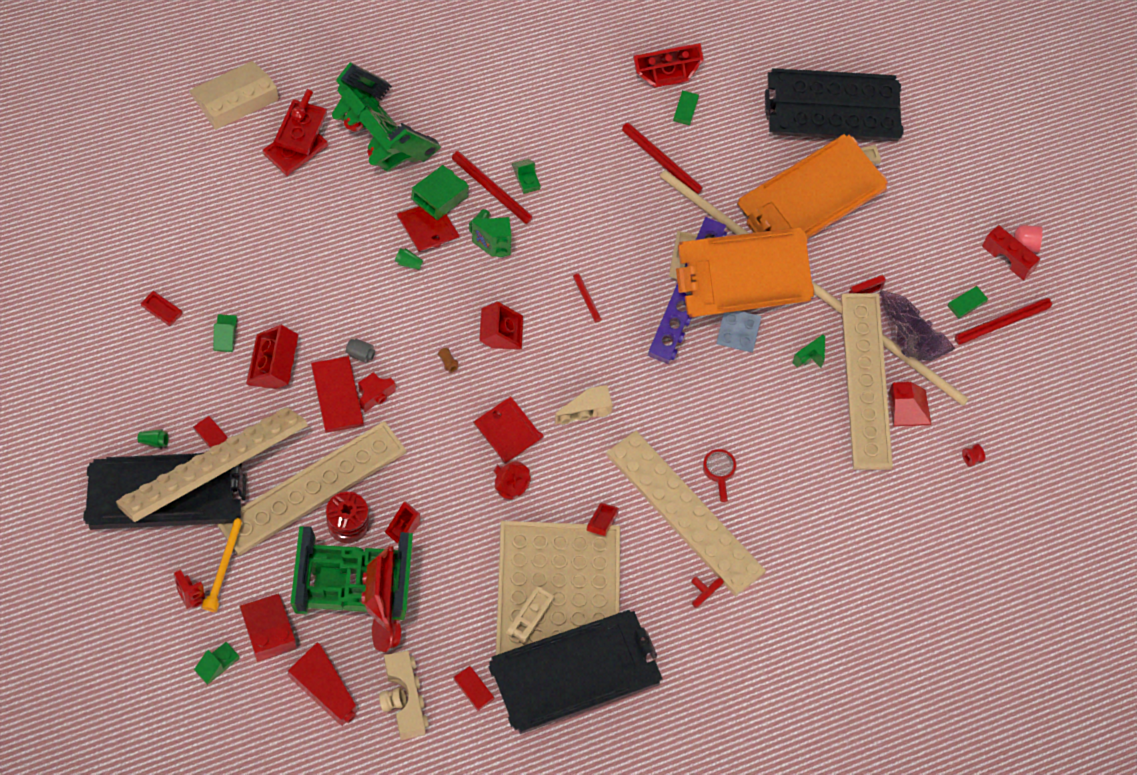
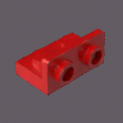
M181 569L174 572L176 589L186 609L200 606L205 599L202 582L200 581L192 585L188 574L184 576Z

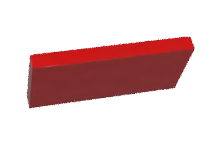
M349 356L311 363L325 433L364 426Z

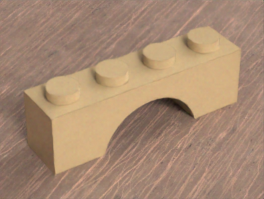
M408 650L384 655L388 682L397 683L402 686L409 697L406 706L396 714L400 740L425 735V728L428 727V720L426 715L422 716L421 708H424L422 695L418 696L417 693L420 684L418 676L413 674V669H416L414 656L410 657Z

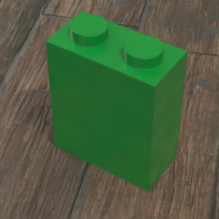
M442 165L412 187L411 200L438 220L468 197L469 185L465 180L456 176L451 169Z

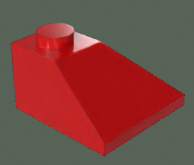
M893 382L888 392L893 427L931 425L926 390L913 382Z

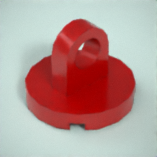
M510 462L504 467L497 464L493 470L497 474L494 487L496 492L504 499L511 500L515 499L513 497L517 495H522L530 484V470L522 462Z

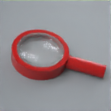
M715 449L705 456L703 471L710 480L718 482L720 502H727L725 481L731 479L734 475L736 460L730 452L723 449Z

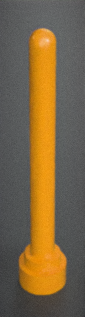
M236 518L233 522L210 595L203 600L201 606L204 610L215 613L218 611L220 604L217 597L242 524L240 518Z

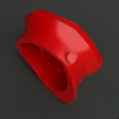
M373 619L372 640L374 648L384 653L390 648H396L401 639L400 620L392 619L391 631H386Z

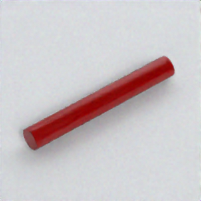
M580 274L573 275L595 323L600 322L602 319Z

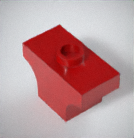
M374 372L358 382L359 392L362 394L360 407L364 412H367L377 404H382L386 401L387 397L396 392V383L391 377L381 379Z

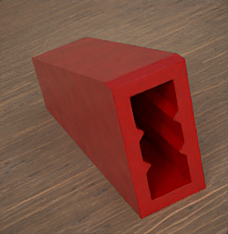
M318 642L315 643L288 670L289 678L336 722L343 726L346 722L350 723L356 717V704L322 646Z

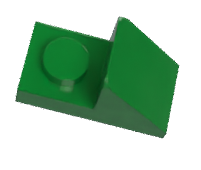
M526 159L512 163L523 194L540 190L541 185L535 173L534 161Z
M218 314L217 323L214 324L213 351L233 352L238 320L237 315Z
M824 334L795 354L792 363L797 368L802 364H808L811 360L822 368L825 360Z
M225 642L212 653L208 649L194 668V671L208 685L237 662L240 657Z

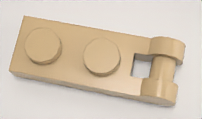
M537 586L509 627L507 634L511 637H517L519 642L525 644L554 600V596ZM520 624L526 627L524 632L518 629Z

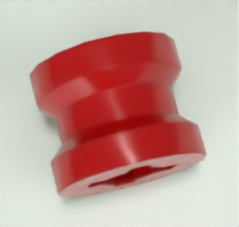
M979 444L973 445L970 449L965 448L962 450L963 459L969 467L974 466L977 462L982 463L986 460L985 452Z

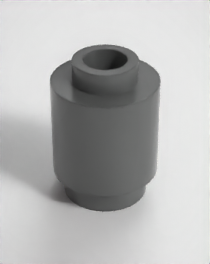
M350 339L345 352L350 357L367 363L369 360L372 361L376 351L372 344L359 339Z

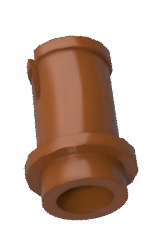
M449 348L441 349L438 352V356L445 365L444 369L449 373L458 369V361L453 358Z

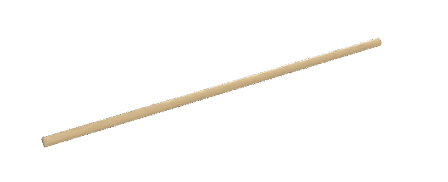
M664 170L660 174L664 181L717 221L725 224L736 235L749 234V232L668 171ZM812 281L814 294L842 314L841 302ZM882 333L884 347L962 406L968 402L969 398Z

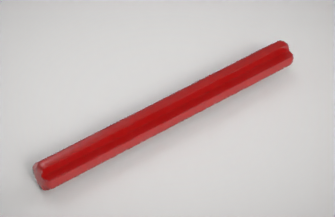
M628 122L623 125L622 131L673 176L695 193L700 194L703 187L635 127Z
M456 151L452 154L454 162L525 224L531 222L533 216L461 152Z
M1045 298L956 334L954 337L955 341L959 345L1047 310L1053 305L1050 298Z

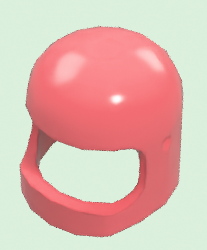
M1021 225L1015 230L1014 237L1032 252L1039 253L1042 243V226Z

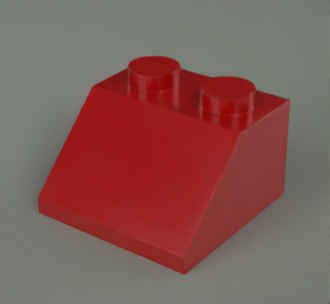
M499 301L481 308L479 341L496 349H522L523 315Z

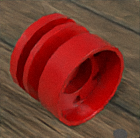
M347 491L337 493L327 504L326 518L329 533L335 540L341 543L357 542L366 535L369 529L368 506L361 495Z

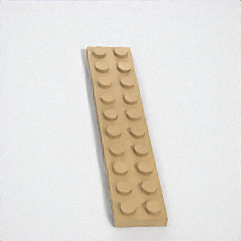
M842 294L841 306L853 470H892L893 463L879 294Z
M288 407L280 409L276 414L262 419L260 423L247 427L240 434L231 436L225 442L211 447L204 454L196 455L189 462L178 465L167 474H162L156 480L140 486L138 490L125 494L116 501L118 508L136 522L307 427L306 420Z
M383 421L241 508L240 519L242 524L234 545V551L238 557L325 504L337 493L346 491L406 454L405 447L386 422ZM233 523L217 524V527L228 541Z
M634 431L607 451L606 456L717 577L723 579V584L735 597L765 574L766 570L637 431Z

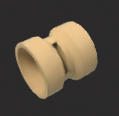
M402 687L395 688L391 692L388 690L382 691L379 694L380 705L384 712L392 711L393 708L401 709L406 706V695Z

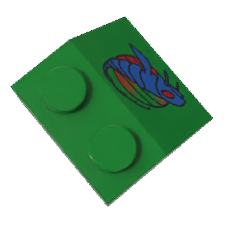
M510 217L472 219V242L492 257L511 255L512 235Z

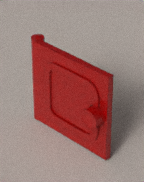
M420 206L397 213L398 219L418 252L431 247L437 248L443 243L460 238L447 214L436 220Z
M511 396L473 421L504 463H507L544 437Z

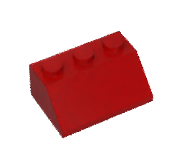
M282 324L258 333L246 384L271 389L288 385L291 379L290 375L299 334Z

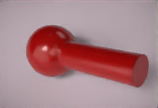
M307 89L299 106L291 111V116L295 121H302L305 118V108L313 94L312 90Z

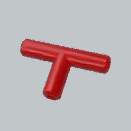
M694 577L691 583L702 593L692 601V605L698 608L724 583L723 579L718 577L707 587L698 577Z

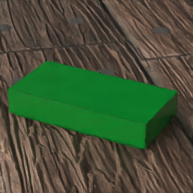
M682 90L673 118L674 122L690 126L699 94Z
M975 286L950 301L947 306L960 319L985 304L988 298L978 286Z

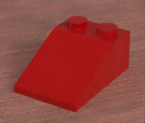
M279 593L239 606L257 662L297 649Z

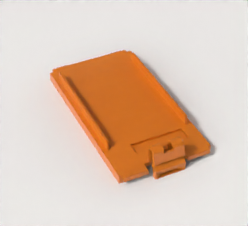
M843 134L740 197L737 205L747 218L749 217L746 224L753 233L801 227L802 231H805V234H807V239L886 191L888 182L884 174L879 172L861 150L857 141L850 135L846 136Z
M799 227L679 242L680 264L687 263V267L676 268L679 293L691 291V295L685 296L686 311L689 318L811 301V297H814V285L811 279L807 249L808 240L805 231H802V228Z

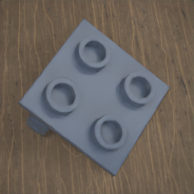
M742 311L724 313L716 344L753 353L762 316Z

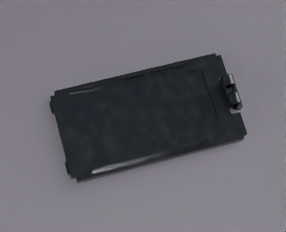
M772 68L771 72L767 73L768 89L764 92L766 119L769 120V132H773V135L838 138L845 134L860 140L899 141L904 134L901 124V83H899V80H896V75ZM769 89L775 90V94L772 99H770Z
M204 453L94 459L87 466L88 486L83 521H85V524H89L90 530L233 523L236 518H241V500H246V476L242 471V463L134 522L118 508L117 500L121 499L125 494L138 490L140 486L156 480L158 476L174 470L176 466L189 462L196 455ZM238 491L241 499L233 500V492Z
M630 610L492 656V661L489 662L490 666H488L491 676L495 678L507 709L510 726L515 731L519 730L520 734L659 686L660 681L663 680L656 661L648 663L646 661L648 653H650L652 659L657 658V653L648 632L644 627L641 628L635 611L630 612Z

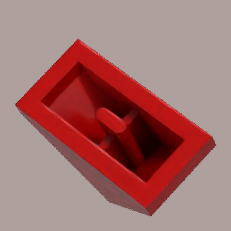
M404 501L385 533L398 544L401 532L413 533L420 526V513Z

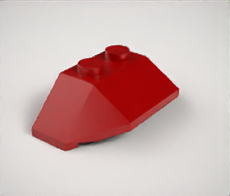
M701 43L633 56L636 74L654 88L689 81L704 61Z
M388 546L367 565V572L363 573V585H366V590L362 592V604H365L367 612L386 631H391L395 570V551L393 546Z

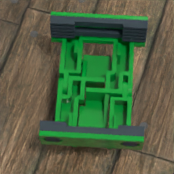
M352 62L346 66L336 79L339 84L337 91L342 97L333 110L332 117L335 120L344 121L345 127L353 132H358L366 127L374 136L367 150L371 165H378L383 170L390 171L406 160L412 163L416 161L425 162L441 148L436 139L428 135L425 136L401 123V126H397L380 106L378 99L382 100L381 96L384 97V93L387 94L386 90H390L388 87H392L385 79Z
M299 526L290 602L296 614H308V608L367 612L365 604H362V592L366 590V585H363V573L367 572V565L385 549L365 548L364 551L359 547L315 545L316 536L312 527ZM401 532L398 550H394L395 570L392 619L404 620L407 611L413 533ZM311 572L315 576L314 586H310ZM351 574H356L355 584H350Z

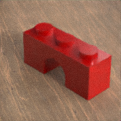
M997 225L986 236L982 245L995 258L1000 253L1006 255L1011 261L1010 270L1023 281L1035 271L1040 261L1037 255L1000 225Z

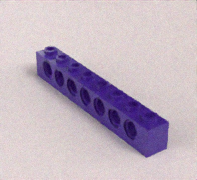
M705 217L696 240L708 237H724L728 233L725 231L726 225ZM678 283L647 355L666 364H669L670 359H675L678 352L675 347L678 342H682L685 335L682 332L685 325L689 326L692 317L689 318L686 310L682 312L676 307L679 304L686 306L685 296H689L685 292L679 293ZM676 321L680 326L672 328L669 323ZM669 338L672 340V344L669 346L664 345L662 340Z

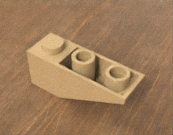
M608 386L588 388L556 412L555 424H568L575 420L585 421L591 417H605L611 414L613 404Z

